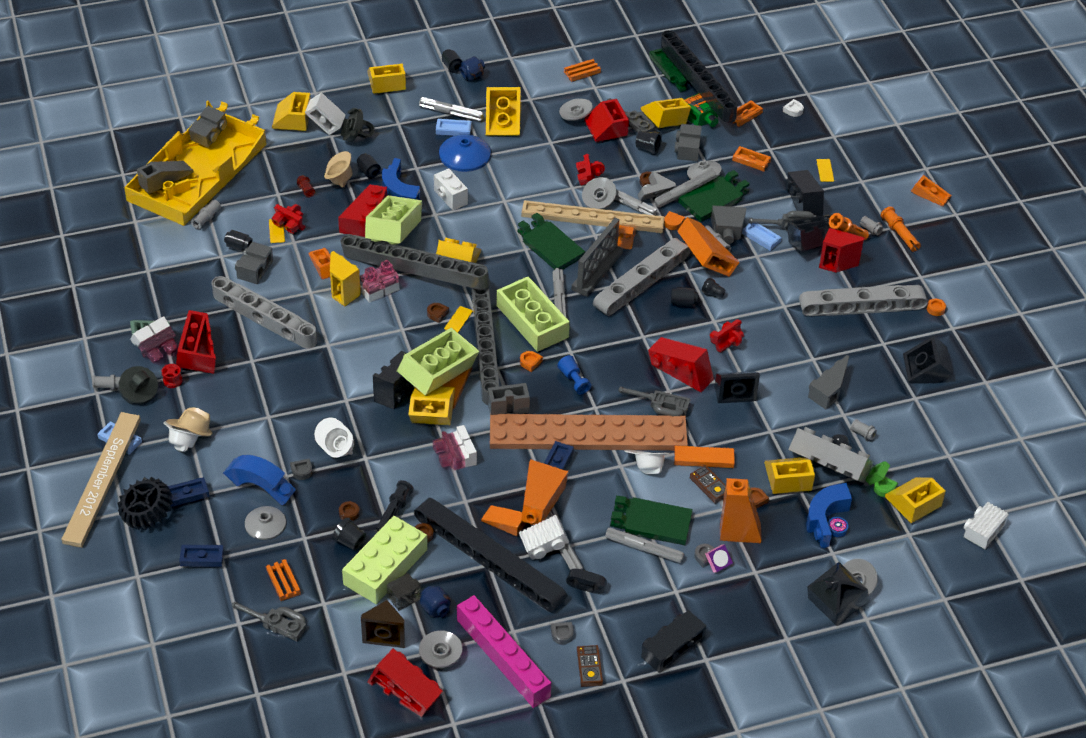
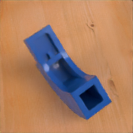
M394 158L392 165H389L388 169L383 168L382 186L387 187V196L420 200V186L408 185L399 180L401 175V159Z
M253 455L238 456L233 459L223 472L236 486L249 482L262 487L281 505L285 504L296 490L283 477L285 472L279 467Z
M847 483L835 484L822 489L814 496L810 503L806 523L807 532H814L815 539L819 540L821 548L829 547L832 536L826 518L831 514L850 510L852 497Z

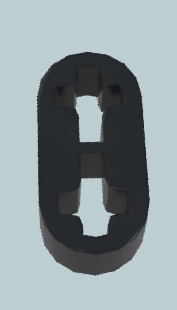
M576 568L569 571L566 579L569 586L595 594H602L607 584L606 578L602 575Z

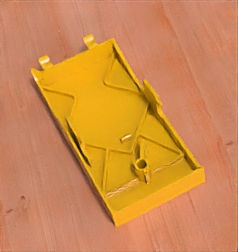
M207 100L206 107H212L211 103ZM221 101L220 107L216 109L225 112L228 104ZM225 114L227 127L221 131L217 140L209 148L192 141L188 129L182 134L178 131L148 163L184 161L194 172L175 182L165 181L163 188L151 194H148L139 185L138 174H136L124 187L126 201L185 226L266 146L265 130L255 126L259 121V116L252 114L251 120L245 122Z

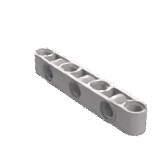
M673 238L595 297L593 306L607 316L612 315L684 261L690 254L689 246L679 239Z
M218 276L212 280L213 296L217 301L303 348L310 349L316 346V327L313 324L226 277Z
M920 285L807 291L799 296L802 313L806 316L919 310L928 304L924 289Z

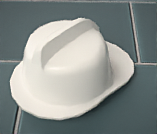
M326 418L319 422L314 433L315 440L328 455L339 458L353 454V435L341 421L336 418Z
M166 421L164 422L169 428V442L174 445L176 450L185 452L188 448H193L197 438L202 436L187 429L172 426Z
M624 450L625 452L635 454L638 468L645 474L661 473L665 455L669 454Z

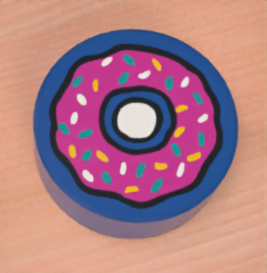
M833 517L828 521L832 536L843 537L846 535L848 523L845 519Z

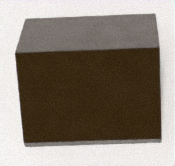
M388 600L361 615L362 643L405 648V620Z

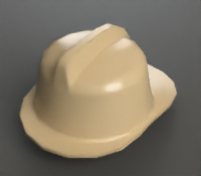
M344 151L332 157L328 162L324 178L330 179L335 185L345 187L353 174L350 166L351 154Z
M196 407L186 409L179 419H168L166 421L172 426L187 429L198 435H212V431L209 429V413Z

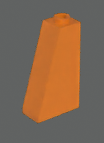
M687 217L677 232L702 266L730 277L740 262L700 222Z
M529 461L521 521L535 525L546 519L566 488L568 471L538 461Z
M727 478L720 521V541L761 543V523L748 479Z

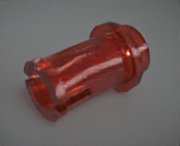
M305 175L298 177L297 186L302 189L306 197L313 196L315 190L310 184L309 177Z

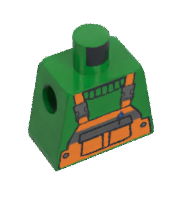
M700 94L684 99L691 106L687 119L696 126L709 124L711 127H715L718 124V115Z

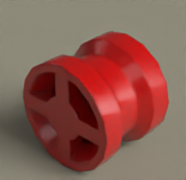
M176 364L165 365L161 370L163 384L167 388L180 386L182 383L181 368Z

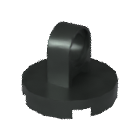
M351 108L348 111L350 116L348 119H344L342 124L341 136H344L343 140L353 142L357 136L361 138L372 136L374 133L373 124L363 120V112L360 109ZM363 125L369 128L368 134L363 132Z
M142 366L126 369L118 383L120 395L131 404L144 405L150 402L155 397L158 389V381L155 374Z

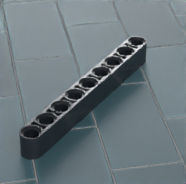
M667 30L662 32V51L721 120L727 123L736 121L737 102L674 31Z
M427 498L414 510V515L419 522L429 524L433 528V532L545 610L553 612L567 598V593L560 585L435 499Z

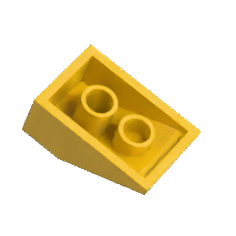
M487 87L486 136H520L521 88Z

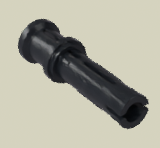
M400 480L396 484L397 489L389 497L390 503L375 528L376 533L393 516H397L401 508L406 506L408 496L414 491V487L409 482Z

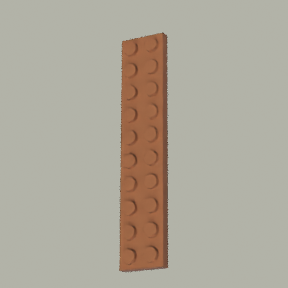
M490 414V449H551L555 441L573 446L574 450L674 451L675 446H688L685 416Z

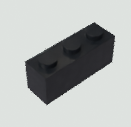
M689 610L682 615H677L672 623L668 626H663L655 636L649 637L643 642L641 658L658 673H661L705 638L706 625Z

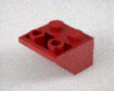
M618 99L600 102L584 118L595 142L628 136L629 119Z
M829 228L823 241L819 268L837 273L859 266L865 237Z

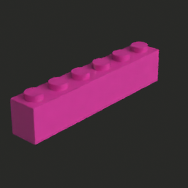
M474 595L458 604L457 621L532 708L551 698V682L476 596Z

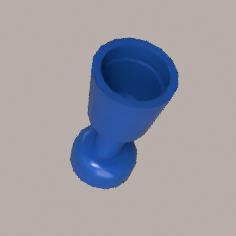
M573 356L563 357L557 364L558 369L568 379L574 380V390L577 394L581 395L588 392L591 388V383L588 379L579 376L580 369Z

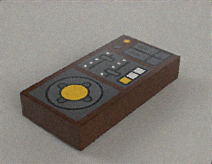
M706 465L690 473L689 478L714 503L724 499L726 485Z
M598 645L577 646L581 687L602 686L603 679Z

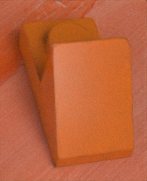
M619 225V247L632 249L636 233L634 227Z

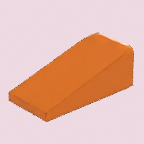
M924 175L911 190L915 195L940 206H944L952 196Z
M326 248L309 252V257L322 279L329 278L331 254Z
M492 505L481 519L482 522L516 537L527 523L521 521L522 512Z

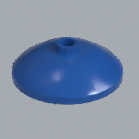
M460 134L450 137L441 144L439 157L446 167L456 171L468 172L485 166L490 160L491 150L483 139L470 134Z

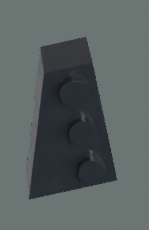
M808 170L788 172L785 186L789 191L796 211H809L816 215V217L823 216L824 190Z
M833 214L787 221L788 242L801 252L822 246L829 228H831L829 218Z
M400 351L390 360L391 364L388 367L384 365L381 368L382 372L380 374L375 373L373 375L374 402L395 409L399 403L403 402L407 391L413 388V385L397 372L407 352Z

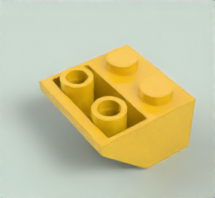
M403 63L369 67L367 70L373 94L406 90V76Z
M292 92L279 102L272 129L306 131L309 116L305 114V111L311 100L310 93Z
M683 98L654 101L641 107V111L658 128L686 124L691 106Z
M445 238L444 241L439 240L436 252L438 255L476 263L481 253V249L476 248L477 244L462 241L461 245L459 244L460 240Z
M332 251L330 256L331 294L333 299L345 307L361 295L360 271L356 265L351 264L342 255Z
M440 386L426 396L415 387L411 395L409 407L411 422L451 425L455 387Z
M800 457L766 460L764 462L773 494L812 490L815 474L810 459Z
M915 477L885 494V498L910 523H913L941 507L946 491L933 478Z

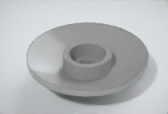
M573 99L563 104L559 113L563 119L579 120L591 113L593 105L587 99Z
M700 161L688 168L687 176L689 179H692L709 169H713L717 178L721 174L722 168L715 161Z
M595 178L585 185L582 191L583 202L589 208L604 209L615 200L616 187L607 178Z
M271 506L258 507L252 510L245 519L247 533L259 540H269L279 536L286 526L284 514L279 509Z
M852 559L843 564L857 579L862 578V584L868 589V596H870L878 582L874 566L863 559Z
M434 631L427 634L421 640L419 654L421 659L429 666L435 668L449 667L460 659L462 643L451 632Z

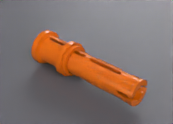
M889 206L881 212L880 217L887 221L889 228L897 232L912 252L917 251L913 245L918 249L921 247V244L903 224V218L895 213L894 207Z
M834 213L829 218V225L833 229L865 237L864 241L869 236L867 230L853 224L849 218L843 217L840 213Z

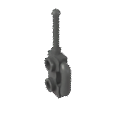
M635 110L629 113L625 112L629 119L628 126L637 133L639 131H655L656 125L643 112H636Z
M790 211L787 214H783L782 219L750 218L749 223L777 224L781 226V229L788 231L787 221L816 217V215L809 211Z
M623 387L618 389L620 393L649 398L654 411L664 416L686 415L690 405V398L655 390V393L648 394Z
M236 601L232 603L234 609L237 608L259 618L265 629H270L274 633L277 632L296 642L307 629L305 617L301 613L287 607H280L276 610L272 608L268 614H261ZM283 616L289 617V618H291V619H293V620H288V619L284 618Z

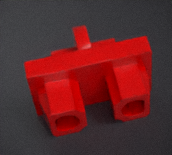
M589 154L583 155L584 161L576 163L579 173L577 176L581 186L595 179V175L600 176L605 172V165L599 161L591 163Z
M276 204L274 207L276 213L271 218L274 225L280 227L286 222L284 227L291 234H294L298 229L303 231L306 228L302 224L303 213L301 212L300 205L294 204L292 207L287 206V208Z
M737 319L732 323L727 321L723 324L722 330L719 332L714 330L710 333L711 343L716 345L718 352H722L732 344L739 346L742 343L744 333L741 330V320Z

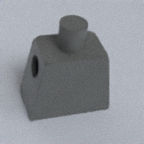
M712 206L711 222L713 230L721 234L727 244L741 239L746 208Z

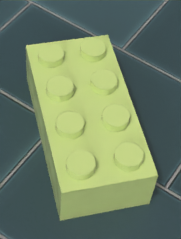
M388 195L366 217L365 238L371 239L374 242L387 241L393 245L401 243L421 221L422 200Z
M529 276L497 290V307L537 352L569 338V321Z
M450 328L405 354L397 372L426 396L470 369L479 350L453 328Z
M393 516L342 569L343 585L377 605L427 551V534Z

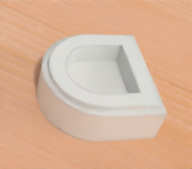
M793 99L783 107V112L790 116L798 117L802 115L804 107L800 102Z

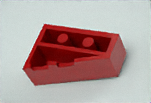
M370 184L338 217L339 233L365 237L366 217L387 197V187Z
M189 310L177 351L176 365L180 368L214 374L216 357L213 350L208 314Z
M660 337L648 349L651 364L654 367L701 393L714 380L707 349Z
M394 648L378 663L367 681L372 686L376 683L383 687V693L388 696L391 693L401 699L400 704L421 717L443 692L437 682L426 677L418 666L412 665L403 653L396 651Z

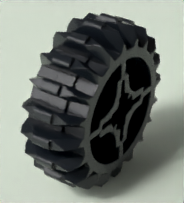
M144 477L142 481L136 479L134 485L129 484L130 488L128 490L123 489L124 495L119 496L120 502L117 503L118 512L124 523L131 528L135 527L138 530L144 528L147 530L149 525L154 527L156 522L162 523L161 519L167 517L166 512L171 511L170 505L173 504L172 493L169 487L159 478L150 477L147 479Z

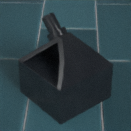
M840 562L836 563L807 586L808 599L836 626L868 602V589Z

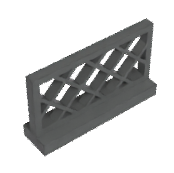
M614 218L578 262V278L571 286L572 291L588 297L623 254V248L618 246L620 219Z

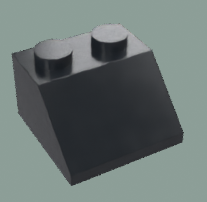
M935 336L903 353L908 382L911 384L939 383L953 375L947 346Z
M759 372L716 373L714 387L717 402L756 401L760 378Z

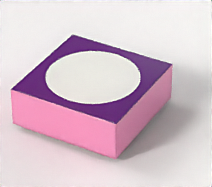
M725 544L705 553L713 572H718L733 563Z

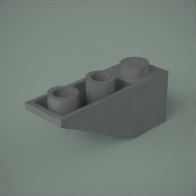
M184 161L150 162L137 169L139 185L148 194L163 188L165 181L175 182L194 172Z
M848 355L841 360H837L833 367L829 370L826 369L817 380L814 379L809 385L808 398L825 410L839 398L847 370Z

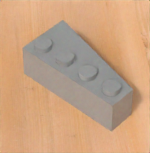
M807 427L804 430L797 429L788 450L862 483L865 482L874 462L869 459L870 455L859 451L858 454L851 451L852 447L843 443L838 446L833 443L834 439L822 435V438L815 436L816 431Z

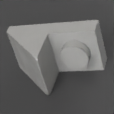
M652 172L649 176L650 184L644 185L641 188L638 198L640 201L660 196L675 188L676 184L658 173Z

